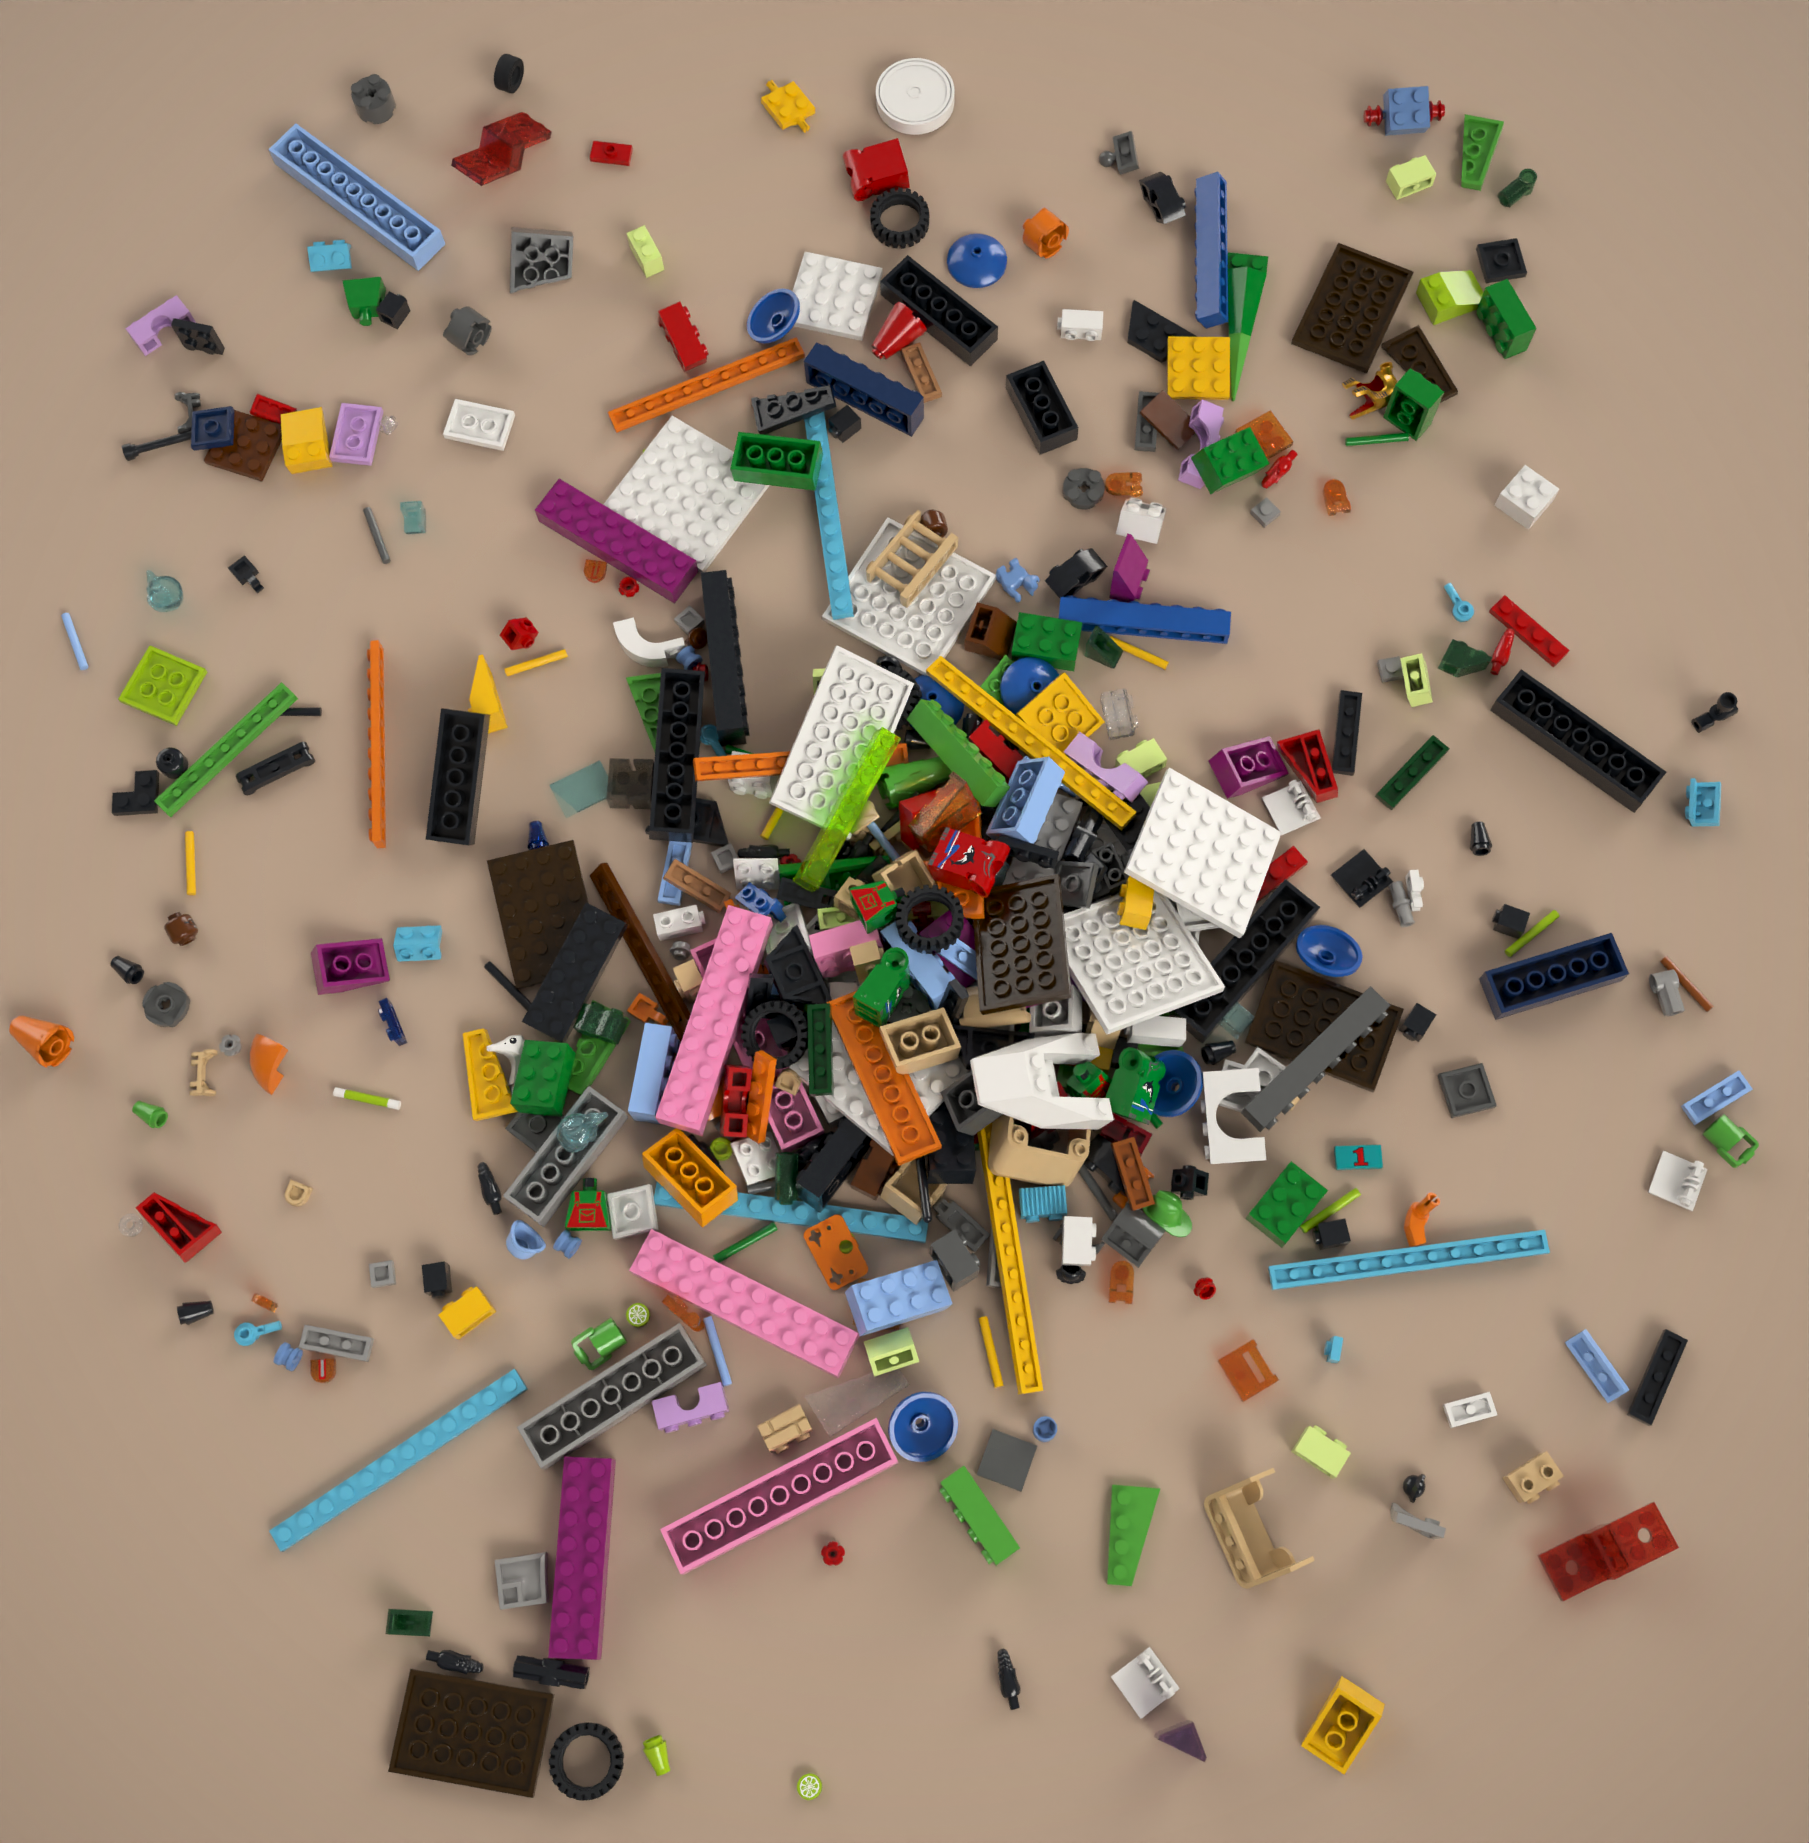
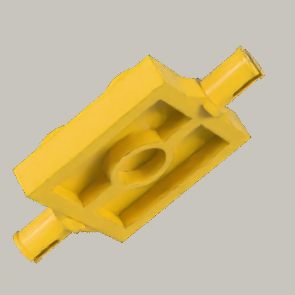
M773 80L768 81L766 86L771 90V93L761 97V104L782 130L798 125L804 133L808 132L810 126L806 123L805 119L815 114L813 104L794 81L780 88L777 87Z

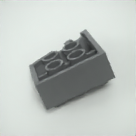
M511 227L510 293L572 278L573 233L568 231Z

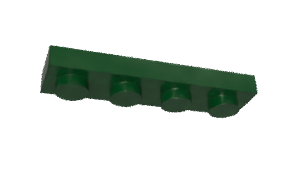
M1432 735L1380 789L1375 797L1392 811L1443 758L1450 748Z
M830 1003L807 1005L809 1095H834L832 1006Z

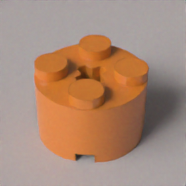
M1042 208L1032 219L1029 218L1024 222L1023 243L1038 256L1047 259L1054 256L1062 248L1060 243L1063 239H1067L1069 228L1051 211Z

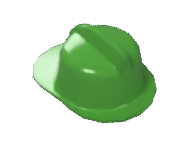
M1159 1190L1156 1195H1153L1155 1204L1143 1207V1211L1172 1236L1186 1237L1192 1230V1222L1188 1214L1182 1209V1201L1176 1194L1170 1191Z

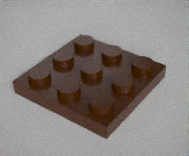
M234 410L233 445L209 449L204 462L207 465L262 482L282 442L281 424Z

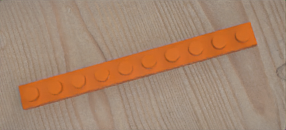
M797 337L611 410L608 412V416L617 433L805 358V353Z
M379 640L370 641V649H367V658L370 662V668L367 669V676L370 681L367 695L369 701H371V708L367 710L368 719L371 720V727L368 728V738L371 740V747L368 748V757L371 760V767L368 768V777L371 781L368 796L369 800L372 801V808L368 810L369 820L372 821V828L369 829V840L377 848H386L384 648Z
M906 743L889 744L880 767L909 763ZM790 751L694 758L695 782L781 775Z

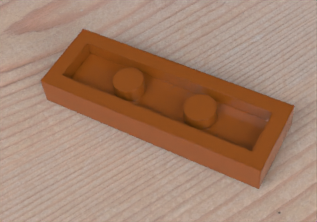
M1131 1137L1111 1143L1131 1211L1155 1204L1135 1138Z

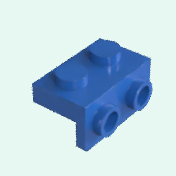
M750 882L735 896V899L751 912L765 916L769 914L780 923L787 917L782 910L784 906L776 898L772 899L764 889H758Z

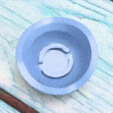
M516 1220L512 1224L511 1231L506 1238V1246L514 1257L526 1260L546 1248L544 1240L527 1223L522 1220Z

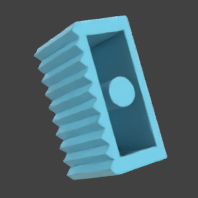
M1064 1185L1019 1189L1020 1219H1026L1027 1223L1039 1222V1218L1049 1217V1221L1063 1220L1062 1216H1067Z

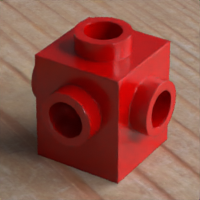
M527 617L508 620L500 633V637L511 650L527 649L534 644V639L539 632Z

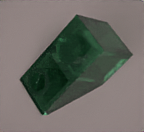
M1452 639L1438 669L1458 678L1486 670L1492 657L1482 650L1469 647L1463 641Z

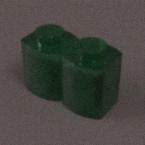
M596 1002L591 1004L584 1003L573 1028L583 1035L618 1045L628 1020L623 1016L624 1013L618 1009L611 1008L609 1011L605 1010L603 1005Z

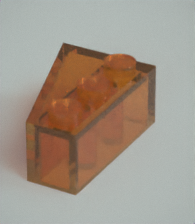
M954 771L949 775L951 779L942 789L939 787L935 792L937 796L929 805L925 804L908 825L915 840L929 853L937 847L946 827L959 831L982 814L967 782Z

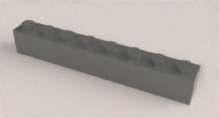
M1370 986L1245 1106L1241 1114L1259 1132L1265 1127L1270 1130L1278 1122L1276 1117L1281 1112L1285 1115L1294 1106L1292 1101L1296 1097L1301 1100L1310 1091L1308 1086L1312 1082L1317 1084L1326 1075L1323 1071L1328 1066L1333 1069L1342 1060L1339 1056L1344 1051L1348 1054L1357 1045L1355 1040L1359 1036L1364 1039L1373 1030L1370 1026L1375 1021L1379 1024L1388 1015L1386 1010L1390 1007V1004Z

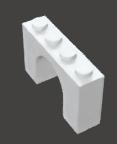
M1156 1016L1124 1028V1034L1127 1035V1043L1181 1047L1186 1041V1018Z
M1259 1068L1203 1072L1202 1090H1204L1205 1100H1201L1202 1114L1206 1113L1207 1123H1202L1203 1136H1208L1209 1142L1208 1146H1204L1205 1160L1210 1159V1164L1266 1160L1265 1137L1232 1138L1219 1128L1216 1120L1217 1107L1226 1096L1232 1093L1261 1091Z

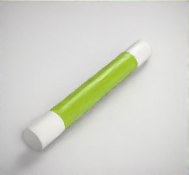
M337 1087L333 1091V1096L397 1110L401 1107V1101Z

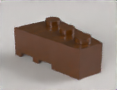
M872 1139L869 1144L870 1148L865 1158L862 1159L852 1180L851 1188L876 1201L878 1196H881L889 1175L893 1176L895 1174L898 1164L894 1156Z

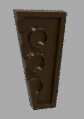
M1419 325L1381 344V348L1406 372L1411 368L1415 372L1422 374L1432 384L1438 385L1444 391L1440 403L1458 394L1456 386Z

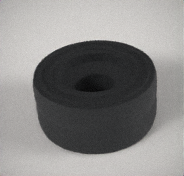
M503 54L499 58L494 72V85L497 89L511 94L518 90L524 74L522 59L510 54Z

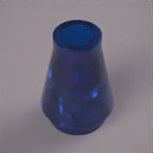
M540 821L529 823L527 848L532 850L549 846L542 823Z

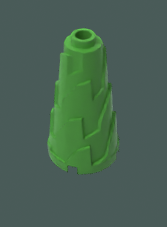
M937 756L926 760L921 759L905 764L880 767L875 779L882 800L886 798L889 800V803H886L885 806L892 810L899 807V801L909 799L915 791L922 794L935 788L936 785L954 778L955 774Z

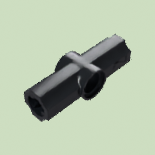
M1088 807L1080 824L1078 823L1069 840L1071 842L1063 856L1065 861L1082 862L1087 851L1091 849L1098 835L1097 831L1104 819V816L1094 808Z
M517 1655L513 1667V1677L538 1681L539 1684L560 1687L562 1685L570 1688L586 1689L590 1667L564 1663L565 1661L557 1659H537Z

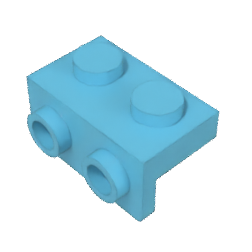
M334 240L332 245H325V242H313V246L307 247L310 271L352 269L351 244L345 243V240Z
M1691 778L1690 786L1686 787V797L1689 799V806L1685 807V818L1689 819L1692 827L1720 826L1721 782L1697 783L1696 778Z
M441 925L398 927L393 944L397 961L440 960L442 957L440 950Z

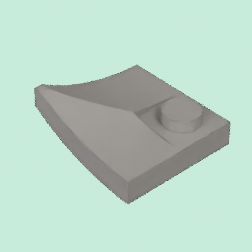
M1392 1503L1390 1513L1394 1522L1408 1526L1431 1539L1444 1538L1446 1528L1439 1526V1521L1431 1518H1425V1521L1420 1520L1396 1503Z
M547 1552L495 1560L500 1610L549 1602Z

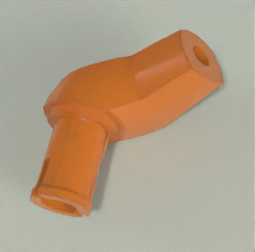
M1430 1192L1420 1202L1412 1203L1407 1211L1404 1231L1409 1247L1426 1243L1424 1226L1429 1219V1212L1440 1204L1439 1198L1434 1202L1432 1201L1437 1196L1435 1193Z

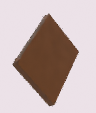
M1164 390L1139 413L1177 450L1195 434V431L1189 426L1191 416Z

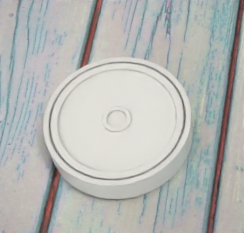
M909 58L892 64L881 74L876 85V106L880 117L889 127L901 133L919 135L932 132L949 119L954 109L955 89L951 76L942 66L927 59Z

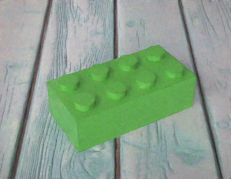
M962 1466L940 1482L942 1486L940 1489L941 1495L947 1503L952 1501L956 1507L953 1512L960 1523L964 1521L970 1528L967 1533L975 1544L979 1542L984 1550L981 1551V1554L988 1564L993 1562L997 1566L1020 1549L965 1466Z

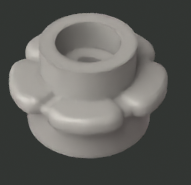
M683 941L674 942L669 950L677 960H685L691 954L690 945Z
M226 1035L222 1038L219 1049L226 1056L236 1055L242 1048L241 1040L237 1035Z

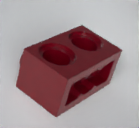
M1112 1113L1114 1120L1103 1127L1100 1135L1111 1143L1134 1137L1141 1157L1152 1137V1133Z

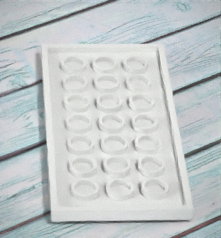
M835 646L769 804L848 841L852 836L850 827L855 819L856 812L866 802L914 683L842 647Z

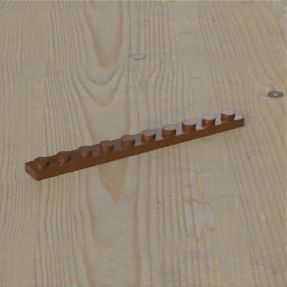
M601 863L589 876L609 913L628 925L623 938L681 1042L691 1014L608 863Z

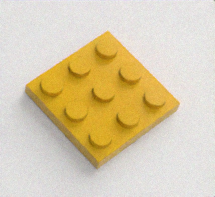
M1168 336L1167 394L1172 399L1229 400L1230 337Z
M1065 672L1061 673L1016 714L1018 718L1063 754H1065V749L1079 732L1089 737L1105 723Z

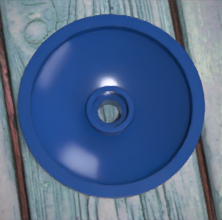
M969 234L959 238L950 247L947 254L948 271L958 283L970 288L987 287L997 282L1003 276L1007 267V254L1002 244L995 238L985 234Z
M776 289L764 295L754 305L747 320V331L754 341L762 344L771 343L789 333L795 325L800 312V302L796 294L789 289Z
M1027 657L1015 661L1005 670L1000 683V694L1005 707L1016 715L1059 676L1058 672L1051 664L1039 658ZM1034 683L1038 684V690L1033 688Z
M921 675L916 677L915 680L922 692V697L920 698L931 701L929 697L935 696V701L941 705V710L949 715L956 725L963 715L965 704L930 676Z
M1325 925L1311 926L1304 929L1296 941V950L1301 960L1310 969L1319 974L1329 977H1344L1356 972L1361 965L1363 955L1360 946L1350 935L1337 928Z
M1169 1050L1154 1056L1163 1061L1166 1067L1164 1077L1158 1082L1160 1089L1153 1109V1113L1161 1117H1175L1188 1111L1197 1102L1203 1088V1073L1198 1062L1185 1052ZM1179 1085V1089L1175 1091V1087Z
M926 1391L914 1393L903 1399L892 1412L888 1425L891 1444L902 1457L910 1461L927 1462L943 1455L953 1444L958 1431V1417L952 1404L940 1394ZM922 1418L921 1423L915 1424L917 1419Z

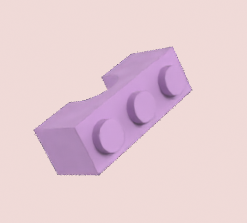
M176 295L125 329L146 356L162 346L158 339V332L164 327H172L173 318L195 322V320Z
M718 1382L698 1388L700 1400L698 1405L692 1410H683L679 1405L676 1395L653 1400L652 1405L658 1429L661 1431L665 1430V1433H671L679 1430L680 1425L687 1423L688 1427L702 1424V1419L711 1417V1420L724 1418V1413L730 1411L723 1384Z

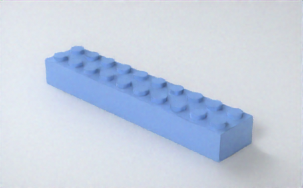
M294 124L268 149L275 165L417 271L445 245L440 229L298 124Z

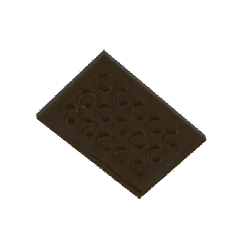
M1338 243L1292 338L1291 344L1367 374L1414 271Z
M574 840L487 860L516 989L543 983L585 903H589Z
M1059 874L992 887L989 896L984 898V919H973L981 1014L986 1015L1072 998Z
M1276 960L1245 1043L1293 1061L1363 993ZM1390 1004V1007L1386 1010L1388 1015L1379 1024L1375 1021L1370 1026L1373 1030L1364 1039L1359 1036L1355 1040L1357 1045L1348 1054L1344 1051L1339 1056L1342 1060L1333 1069L1328 1066L1323 1072L1326 1075L1373 1093L1404 1009Z
M410 1669L388 1772L534 1798L555 1694Z

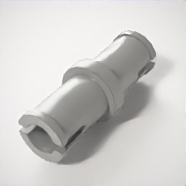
M1402 881L1393 882L1391 885H1388L1394 901L1392 904L1393 909L1397 911L1401 927L1411 926L1415 921L1409 907L1411 905L1410 899L1406 897Z

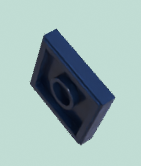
M232 406L192 412L191 448L194 451L233 445L234 409Z

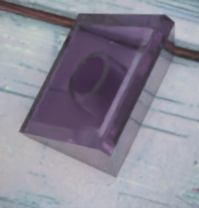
M1186 1720L1155 1733L1154 1737L1203 1762L1206 1761L1207 1757L1194 1722Z

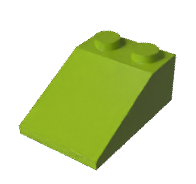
M1472 270L1438 272L1420 279L1416 294L1433 325L1477 310L1483 290Z

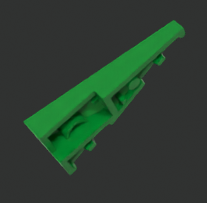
M889 855L882 856L890 864ZM876 857L779 864L780 881L784 877L839 891L849 876L854 878ZM784 901V906L792 904Z

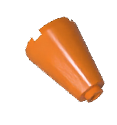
M18 1016L10 1023V1034L43 1067L48 1068L47 1066L50 1065L53 1067L58 1066L67 1058L72 1050L69 1046L71 1041L74 1042V1035L64 1025L26 1016Z

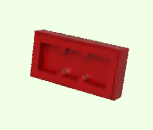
M593 141L590 161L630 166L633 147L627 144Z
M257 394L249 412L253 416L281 424V414L297 412V408Z

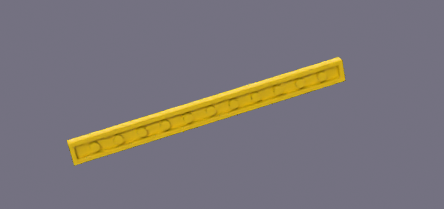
M941 655L926 669L928 676L984 721L987 719L994 729L1030 758L1050 757L1065 771L1062 783L1121 831L1136 816L1134 809Z
M992 1123L980 1130L977 1135L1019 1395L1043 1391L1010 1178L994 1175L988 1167Z

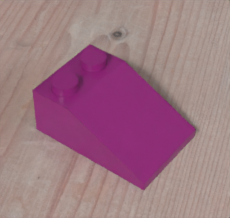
M1127 533L1116 562L1109 596L1110 599L1126 603L1136 599L1140 600L1143 592V587H1141L1142 581L1146 582L1150 573V569H1147L1148 559L1132 534Z
M1270 736L1223 748L1208 761L1227 799L1243 795L1289 774Z
M950 910L922 930L919 935L932 938L947 932L952 923ZM964 917L963 931H961L959 940L975 951L974 929ZM935 950L931 952L933 956L936 954L939 956L947 973L950 971L955 979L965 988L976 982L972 977L936 953Z
M382 938L317 944L311 951L318 995L341 993L390 981Z

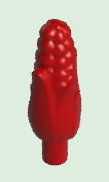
M1291 450L1286 456L1279 457L1273 463L1271 468L1265 472L1266 476L1261 482L1263 488L1267 489L1272 484H1277L1290 470L1292 461L1298 455L1296 451Z
M1511 628L1506 629L1491 657L1493 666L1490 673L1492 675H1498L1501 667L1505 666L1509 661L1515 634Z

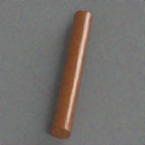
M1668 956L1660 961L1667 970L1673 969L1676 971L1679 983L1706 1012L1714 1007Z

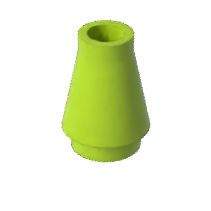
M661 1735L645 1740L643 1742V1752L655 1770L656 1776L669 1772L666 1740H663Z

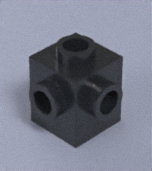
M1183 1165L1182 1169H1173L1171 1192L1180 1195V1198L1184 1200H1193L1194 1196H1207L1209 1173L1196 1169L1195 1166Z

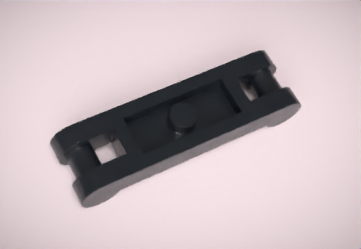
M300 742L237 773L236 779L238 783L242 784L243 787L241 789L244 795H251L257 789L304 766L307 767L314 764L315 759L308 751L309 746L307 742ZM297 754L301 755V757L298 759H295L294 757ZM254 776L255 780L250 782V777Z

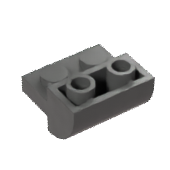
M1112 842L1092 850V854L1096 855L1108 867L1098 889L1093 894L1092 902L1105 896H1113L1119 893L1121 885L1127 882L1128 876L1124 873L1125 869Z
M1128 1202L1101 1240L1139 1268L1166 1230L1150 1219L1143 1209L1131 1211Z

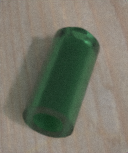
M796 1152L775 1153V1200H779L781 1205H792L793 1201L798 1200L796 1184L798 1153Z

